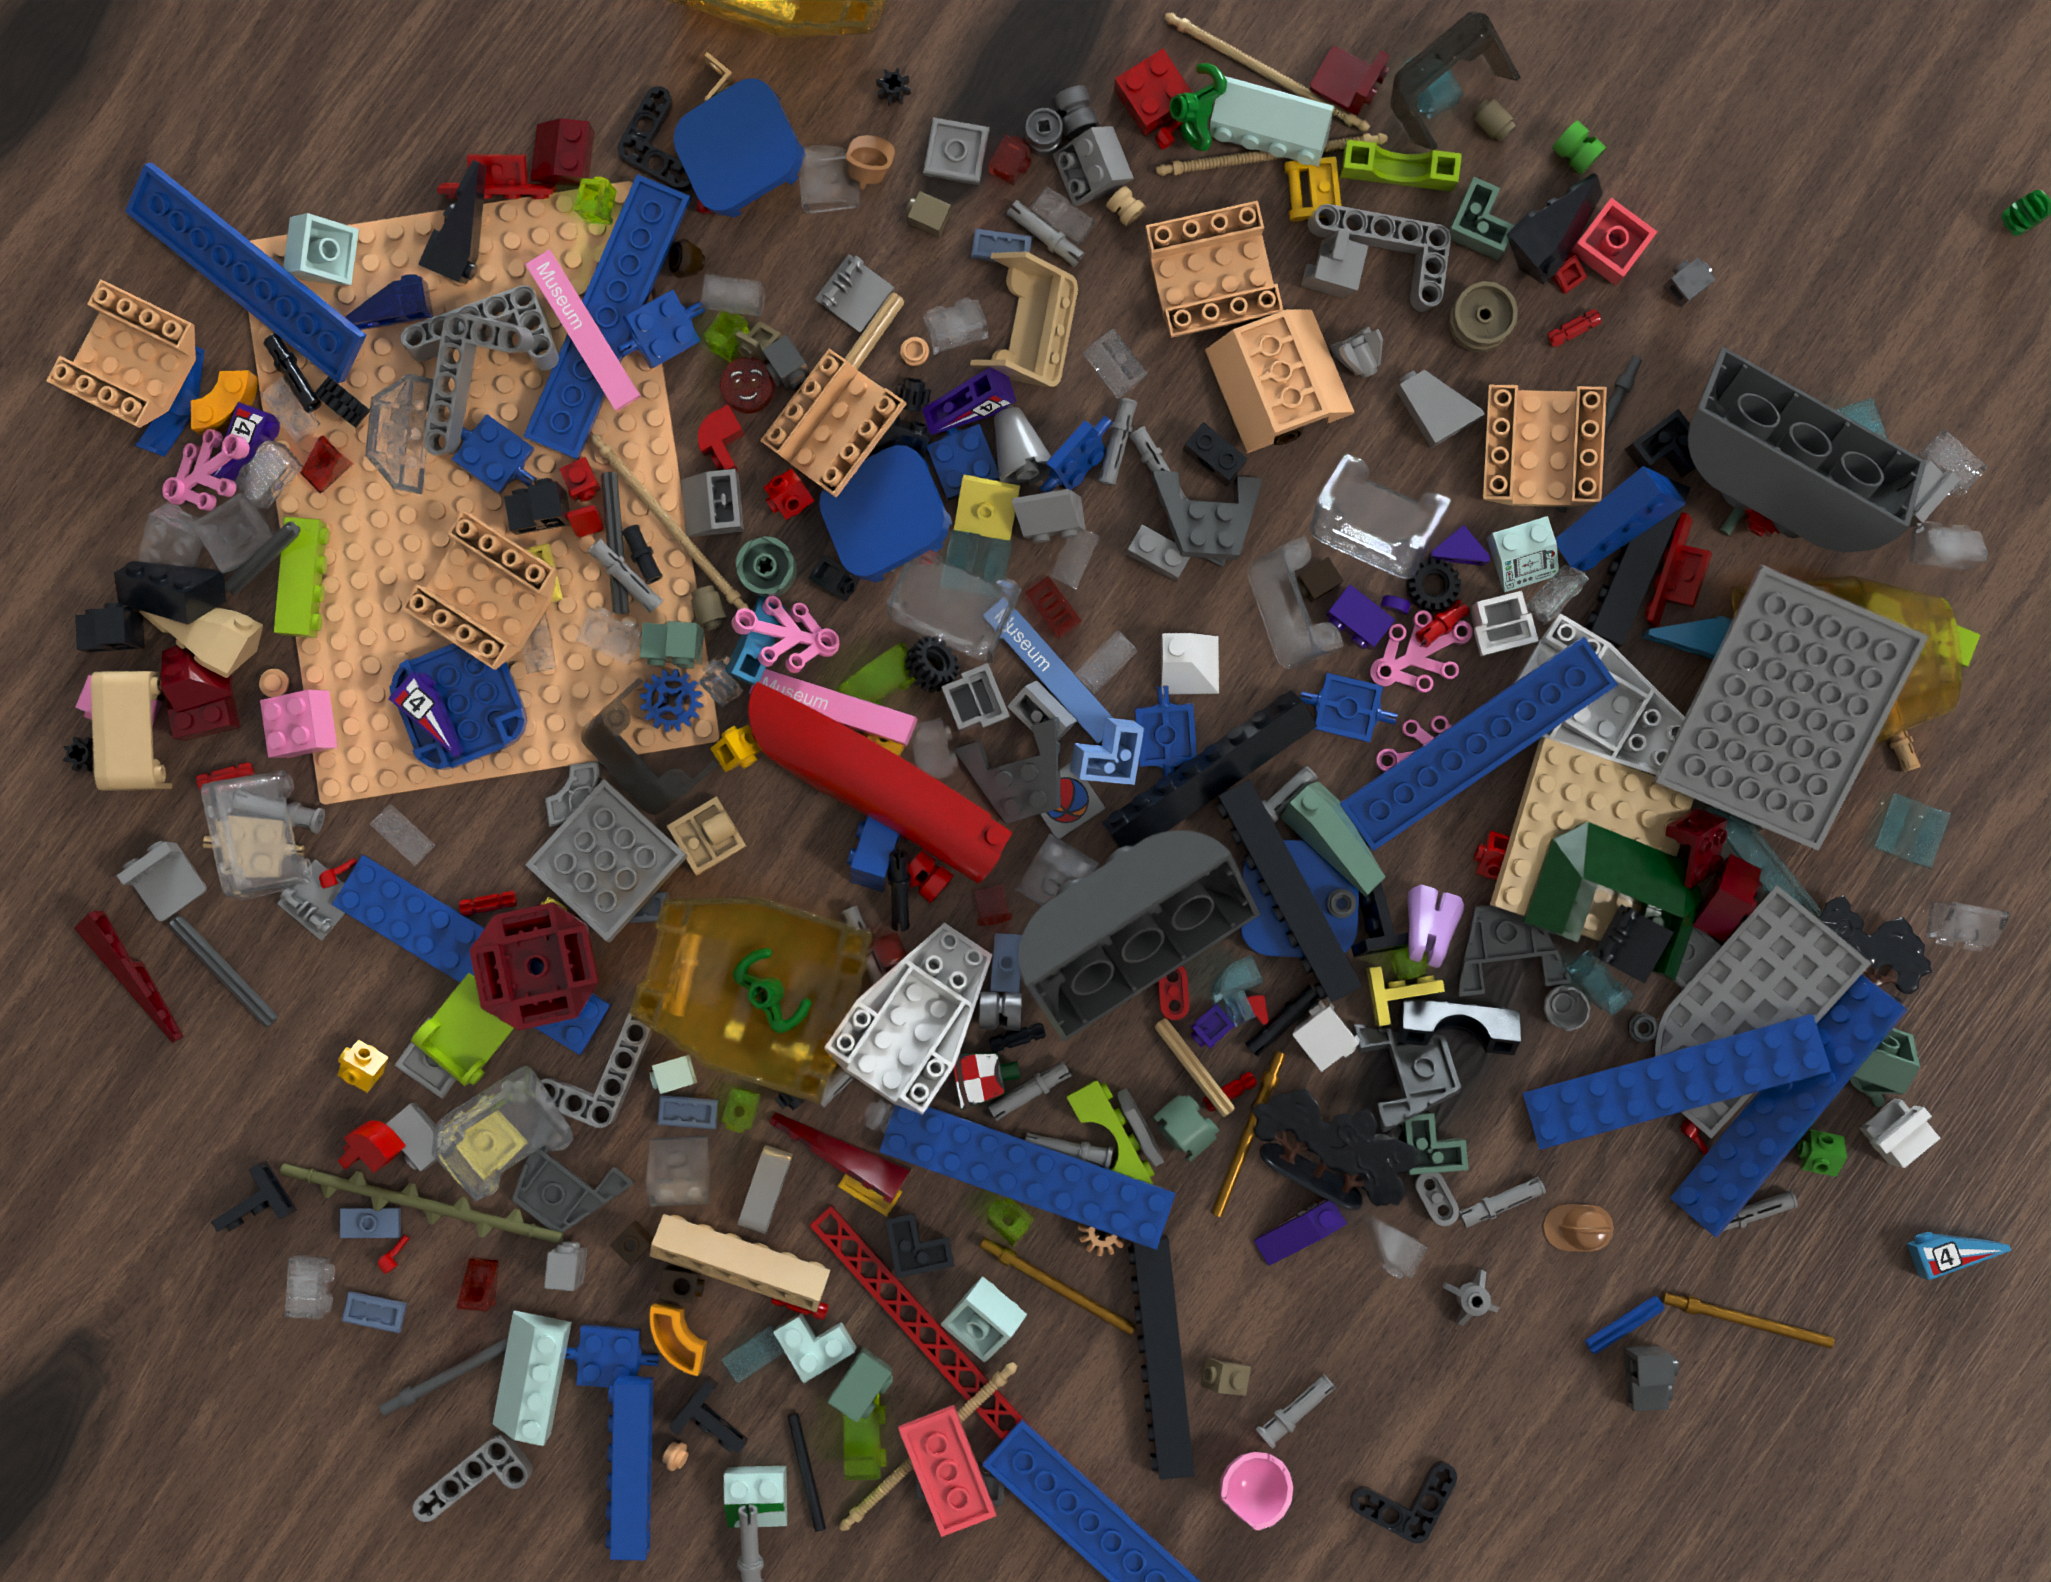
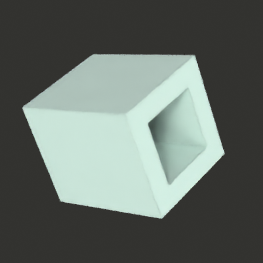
M690 1055L653 1065V1072H650L652 1086L654 1089L658 1088L660 1094L697 1083Z

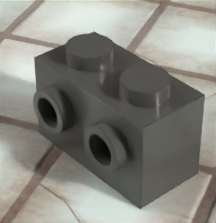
M786 334L762 350L768 362L765 367L775 385L778 387L782 384L786 391L791 388L793 390L799 389L810 373L805 361Z

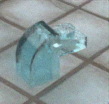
M1589 950L1584 952L1566 968L1585 995L1600 1010L1604 1009L1611 1016L1616 1014L1634 998L1632 992L1613 977L1605 963L1593 956V953Z
M1252 955L1238 960L1222 970L1212 984L1211 994L1213 1003L1225 1001L1226 1014L1236 1027L1255 1018L1244 992L1254 989L1263 983Z

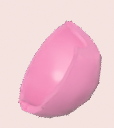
M1250 1452L1238 1456L1227 1465L1220 1479L1219 1496L1221 1501L1255 1530L1271 1527L1284 1517L1292 1501L1293 1484L1290 1472L1281 1460L1269 1453Z

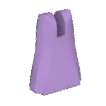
M1419 885L1409 890L1407 896L1410 960L1420 962L1424 951L1429 952L1427 965L1439 968L1444 961L1455 929L1463 914L1464 903L1460 896L1443 892L1436 904L1438 890L1425 885Z

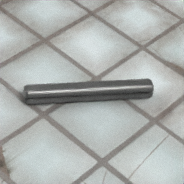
M292 521L287 522L227 580L225 589L233 595L238 594L298 537L301 532L300 527Z

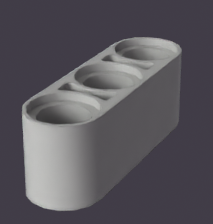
M765 1144L737 1225L766 1234L793 1157L792 1153Z

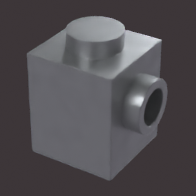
M1696 258L1689 263L1686 259L1672 270L1675 275L1664 286L1677 303L1683 307L1709 287L1716 279L1713 277L1711 267L1706 262H1701L1699 258Z

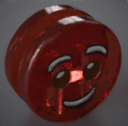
M742 357L733 360L725 367L720 378V389L725 401L732 409L744 414H753L763 410L770 404L775 392V383L763 362L755 358Z

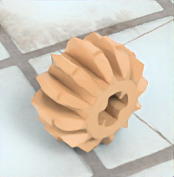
M1085 1224L1078 1225V1230L1088 1232L1079 1237L1080 1242L1091 1240L1086 1247L1088 1252L1092 1251L1097 1245L1098 1256H1102L1103 1247H1107L1108 1253L1112 1255L1114 1254L1113 1243L1119 1248H1122L1124 1245L1116 1235L1105 1233L1104 1238H1101L1098 1232L1095 1233L1096 1228Z

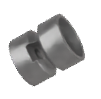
M1084 85L1067 88L1052 98L1051 102L1055 112L1062 117V130L1066 139H1075L1089 128L1099 127L1100 122L1095 110L1088 107L1091 100Z
M1039 108L1034 110L1027 118L1026 144L1033 154L1050 156L1059 149L1062 143V120L1054 110Z
M981 992L979 1029L995 1030L1000 1025L1004 1030L1020 1031L1022 993H1005L1003 997H999L997 992Z

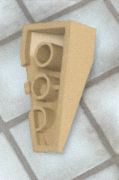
M217 607L189 625L141 610L139 612L161 632L170 633L177 639L176 644L180 648L189 649L195 655L194 660L201 666L225 678L230 676L257 652L263 624L247 615Z

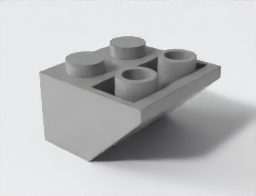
M1113 126L1091 127L1052 154L1073 207L1113 193L1134 179Z
M735 469L708 471L681 480L685 528L688 537L744 532L739 475Z

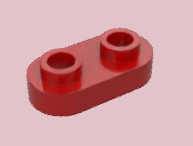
M1183 966L1174 970L1177 973V980L1175 982H1169L1167 976L1158 981L1160 1010L1170 1020L1184 1018L1190 1007L1187 972ZM1172 1000H1177L1180 1004L1177 1011H1171L1169 1008V1003Z

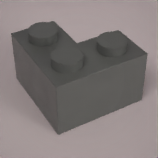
M1659 1345L1624 1347L1627 1406L1633 1411L1669 1410V1401L1673 1399L1671 1385H1675V1376L1679 1374L1677 1359Z

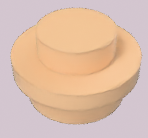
M919 337L908 338L901 346V357L908 365L919 366L928 359L929 347Z
M269 669L261 675L259 686L261 691L268 697L281 696L289 688V678L279 669Z
M672 1442L663 1456L662 1462L667 1465V1469L670 1471L682 1468L688 1458L689 1453L686 1452L687 1445L683 1442L679 1444Z

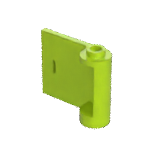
M468 973L433 1018L427 1020L418 1029L411 1042L463 1086H467L469 1083L474 1086L485 1073L482 1068L514 1028L481 1009L475 977Z

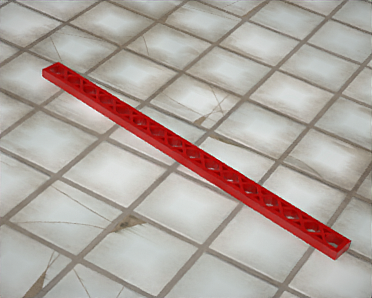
M833 1205L827 1208L809 1225L966 1401H970L973 1398L969 1392H975L976 1394L979 1390L981 1391V1388H984L980 1386V1381L984 1385L989 1383L990 1380L905 1285L895 1277V1274ZM830 1214L838 1222V1234L825 1233L819 1226ZM832 1239H838L837 1245L834 1243ZM842 1240H854L858 1244L857 1256L845 1255L843 1253ZM862 1250H863L868 1256H862ZM852 1261H857V1267L852 1263ZM862 1261L874 1262L878 1266L877 1277H865L861 1273ZM882 1272H883L888 1278H882ZM871 1283H877V1287L875 1288ZM881 1283L894 1284L897 1287V1299H885L881 1295ZM901 1293L906 1297V1299H901ZM901 1305L915 1307L917 1310L916 1321L904 1320L900 1316ZM921 1315L926 1321H921ZM911 1327H916V1333ZM920 1327H932L936 1331V1343L923 1342L920 1338ZM942 1338L946 1343H940V1339ZM930 1348L936 1349L935 1354L931 1351ZM940 1349H952L956 1353V1364H943L940 1361ZM960 1359H961L966 1365H960ZM949 1370H955V1376ZM960 1371H972L976 1375L975 1386H963L959 1382ZM998 1389L993 1393L995 1396V1408H984L979 1405L975 1410L1001 1440L1011 1430L1002 1429L998 1425L999 1415H1012L1015 1419V1425L1021 1418L1029 1424ZM999 1402L1004 1406V1408H999ZM989 1414H995V1419L993 1420Z

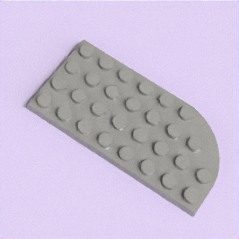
M1777 885L1668 1006L1659 1024L1655 1044V1057L1813 1014L1817 1024L1869 967L1871 962ZM1753 1093L1681 1113L1712 1139Z

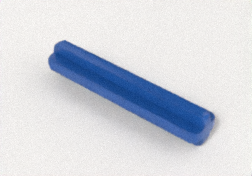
M1651 1297L1585 1340L1586 1346L1591 1353H1599L1664 1311L1663 1303L1658 1297Z

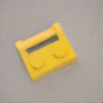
M1336 157L1321 158L1319 167L1304 165L1296 160L1284 164L1285 173L1288 174L1292 207V210L1289 211L1290 221L1297 222L1309 219L1312 213L1323 204L1341 206ZM1307 171L1311 207L1303 208L1299 172Z

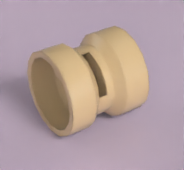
M1124 186L1110 198L1106 207L1111 212H1117L1120 216V221L1127 227L1143 213L1146 205L1141 200L1133 198L1132 191L1127 186Z

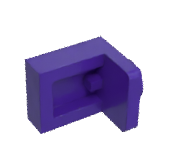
M1215 1003L1190 1025L1194 1030L1190 1035L1201 1048L1206 1044L1211 1049L1218 1040L1236 1025L1219 1005Z

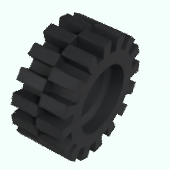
M329 376L314 393L316 397L355 428L371 411Z
M1436 558L1425 559L1416 565L1409 573V578L1406 581V586H1408L1407 596L1410 595L1412 604L1416 603L1418 605L1417 608L1420 610L1426 609L1427 612L1436 610L1437 612L1456 600V596L1460 593L1459 585H1461V579H1458V570L1452 568L1454 565L1451 563L1447 564L1445 559L1442 558L1436 560ZM1435 574L1442 578L1444 589L1441 594L1432 596L1424 591L1423 580L1427 575Z
M930 636L920 639L906 652L904 662H907L904 668L905 670H910L907 674L909 679L914 677L915 681L913 683L916 686L921 684V689L924 691L929 688V693L940 692L942 686L951 683L958 676V669L960 668V663L955 662L958 660L957 655L951 654L953 651L952 647L950 646L947 649L945 647L946 642L942 640L939 643V638L935 636L932 639ZM928 660L934 664L936 669L929 664Z

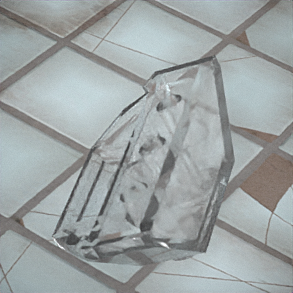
M408 373L371 397L365 456L393 489L415 494H422L427 454L424 446V434L434 379Z

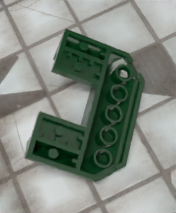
M1584 822L1576 826L1575 829L1550 840L1522 922L1572 942H1578L1596 889L1642 906L1639 914L1674 932L1652 973L1675 981L1703 897L1698 885L1692 888L1684 886L1688 861L1593 823Z

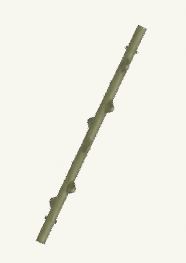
M285 1163L282 1164L280 1169V1175L304 1180L308 1184H320L325 1198H330L337 1189L371 1197L375 1211H380L388 1202L424 1210L429 1224H435L442 1215L476 1223L478 1235L482 1238H485L493 1228L528 1236L529 1239L536 1238L556 1244H561L564 1236L562 1232L538 1227L534 1223L532 1225L524 1223L521 1210L514 1209L507 1218H502L471 1210L468 1198L462 1196L455 1205L421 1198L415 1183H409L402 1192L369 1185L366 1183L363 1171L357 1170L350 1179L317 1172L313 1168L309 1170Z

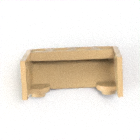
M1029 252L991 253L990 259L1009 268L1006 283L1009 291L1019 297L1009 351L999 349L994 352L991 360H971L970 366L981 371L991 367L1009 376L1011 381L1043 387L1057 386L1062 377L1078 294L1077 281L1073 275Z
M104 671L92 674L91 706L95 783L99 790L136 791L172 789V783H162L166 779L165 767L160 765V762L153 757L151 701H155L162 692L160 672Z

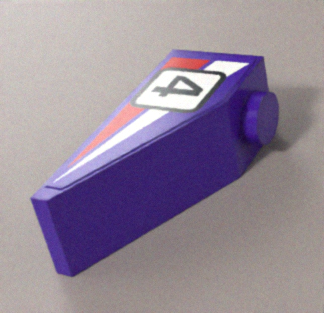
M988 367L922 408L929 433L933 435L995 415L1016 402V397L1009 376Z
M238 402L226 436L234 434L243 437L249 444V453L245 458L230 460L213 472L212 476L219 479L227 478L236 482L273 444L274 439L279 434V424L282 418Z
M411 672L388 699L455 758L461 756L464 752L441 694L434 687L436 682L425 672L421 674Z
M1323 1197L1253 1241L1268 1266L1325 1238L1347 1223L1336 1204Z

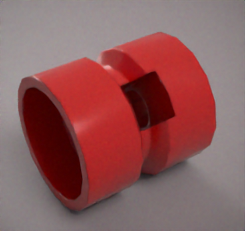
M923 849L908 865V872L911 874L909 886L911 888L917 886L918 894L931 904L952 880L954 875L943 865L936 866V859ZM923 870L930 874L926 879L920 875Z

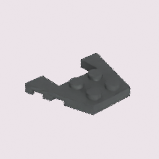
M1153 470L1151 481L1153 485H1156L1159 493V502L1161 507L1165 508L1169 519L1168 525L1181 556L1237 560L1244 544L1261 488L1262 478L1237 476L1234 480L1235 503L1192 501L1180 499L1179 472Z
M1058 717L1031 726L1039 749V755L991 768L982 740L955 748L956 754L1005 824L1053 811L1061 807L1060 770H1058V754L1060 753L1058 729L1060 728V721Z
M1491 905L1473 907L1457 997L1485 994L1482 963L1539 956L1543 986L1570 984L1572 981L1561 961L1558 950L1555 949L1549 932L1523 923L1524 916Z
M1355 1024L1353 1026V1035H1357L1360 1039L1357 1045L1359 1053L1381 1049L1389 1050L1403 1095L1401 1100L1377 1103L1375 1109L1382 1132L1395 1128L1460 1092L1461 1085L1444 1035L1435 1034L1428 1046L1398 1043V1032L1391 1031L1390 1028L1379 1027V1029L1365 1028V1025Z
M545 1112L540 1118L539 1127L533 1138L531 1150L526 1164H524L512 1201L550 1230L563 1233L628 1189L636 1181L617 1166H613L596 1189L548 1153L566 1130V1127Z

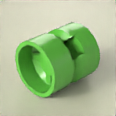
M1577 120L1561 135L1551 148L1563 159L1569 158V165L1579 175H1582L1607 147L1596 137L1590 138L1588 136L1589 130Z

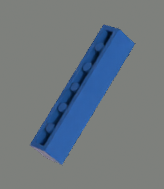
M618 1376L614 1385L609 1387L608 1401L609 1404H613V1415L610 1414L608 1418V1433H613V1444L608 1445L607 1460L612 1462V1473H608L607 1491H612L611 1502L607 1503L606 1519L611 1520V1531L606 1533V1549H610V1560L646 1561L650 1552L654 1377Z

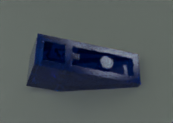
M416 274L404 275L401 277V280L392 281L346 315L345 318L360 330L434 317L428 283Z

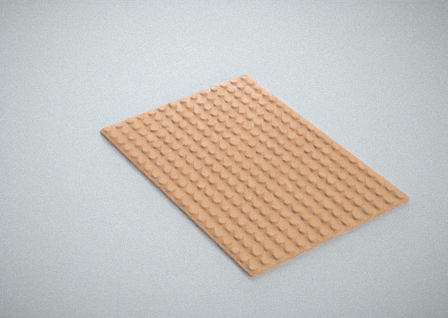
M631 181L555 192L549 195L548 199H532V196L483 204L479 254L476 262L478 268L474 278L471 281L469 280L467 285L418 265L434 229L440 231L444 225L445 217L443 213L445 210L347 225L359 229L352 285L346 286L296 279L367 335L345 382L338 383L371 410L357 428L352 426L323 401H321V406L313 412L307 413L303 410L301 403L290 388L282 372L277 371L274 367V359L263 345L264 340L268 336L276 333L249 312L263 411L282 418L279 424V434L268 449L280 529L283 527L284 517L319 519L327 524L326 528H329L330 531L329 543L325 545L324 556L327 558V570L325 574H322L321 583L325 589L324 601L320 602L319 614L322 615V628L320 631H317V638L296 637L303 690H325L330 692L338 748L313 753L319 800L322 804L328 805L581 763L715 743L720 739L705 635L702 665L694 664V669L677 668L672 662H665V667L649 666L647 661L640 658L643 623L668 624V621L698 623L691 603V599H693L691 592L697 589L692 556H689L687 551L682 548V545L670 534V531L650 511L651 509L643 503L641 498L629 487V484L615 471L610 462L600 456V450L592 444L590 438L593 434H596L603 438L602 441L606 445L610 444L614 449V454L622 460L624 465L643 484V487L655 498V501L675 521L674 523H677L682 531H684V534H686L682 486L663 363L650 369L643 355L637 350L622 358L621 365L641 398L616 412L606 396L579 458H587L601 490L595 492L596 496L586 502L578 500L575 502L568 493L569 490L559 468L577 460L523 437L552 369L544 371L537 368L528 352L507 353L477 345L463 427L471 431L488 414L534 447V452L525 463V471L536 477L537 480L551 478L552 481H557L567 491L570 511L594 505L600 512L604 526L603 531L583 537H577L571 525L515 535L509 528L504 496L512 495L513 490L528 489L527 485L516 479L509 483L501 495H499L452 461L457 451L447 455H432L425 449L424 434L437 357L425 361H416L401 342L402 331L410 325L512 288L526 285L534 290L543 306L559 354L568 333L525 264L550 249L582 300L633 184ZM287 235L249 240L283 267ZM423 287L425 299L419 301V304L425 301L427 316L367 326L394 315V312L361 326L394 306L393 298L395 296L415 293ZM652 292L650 293L647 303L653 300ZM503 311L497 313L496 316L502 314ZM534 326L531 330H535L538 326ZM516 332L512 337L515 347L519 343V336ZM282 339L289 352L296 356L298 367L315 393L327 379L328 375ZM457 349L453 353V358L456 361V363L459 361L460 354ZM547 350L541 351L538 355L544 354ZM452 378L448 382L451 391L455 387V382ZM446 406L444 408V417L448 420L450 411ZM441 435L439 437V445L443 449L445 440ZM462 439L460 440V445H459L458 450H459L460 447L462 446V442H463ZM604 472H615L618 476L622 531L632 525H639L647 545L651 546L654 551L652 556L663 575L657 582L647 584L663 600L651 613L629 591V612L621 615L613 613L610 575L605 572L606 569L587 551L600 538L607 545L601 474ZM463 509L524 549L544 543L550 544L563 600L549 604L523 648L507 660L527 715L526 729L519 741L508 748L460 767L439 770L428 767L419 761L412 750L414 748L398 707L388 699L391 696L389 685L392 684L393 675L399 668V664L405 660H412L453 644V642L401 608L416 584L427 587L456 540L447 533ZM623 535L625 563L645 582L637 562H633L630 557L632 552ZM674 669L679 670L680 677L685 673L690 675L689 683L695 680L699 683L694 690L703 692V696L697 698V701L704 704V708H696L695 712L699 714L700 718L691 717V727L681 724L682 731L677 732L675 727L672 726L668 733L664 731V724L657 729L653 727L655 719L650 721L645 719L649 711L640 709L641 705L646 704V700L640 698V694H647L648 689L644 687V683L652 685L654 683L651 677L653 674L661 678L662 670H666L669 676H672ZM678 682L666 683L669 688L675 689L683 685ZM657 690L653 697V706L658 702L659 693ZM668 695L667 699L669 702L666 706L675 707L677 705L675 700L678 696ZM691 697L686 699V711H688L690 707ZM671 713L661 716V718L666 720L678 719Z

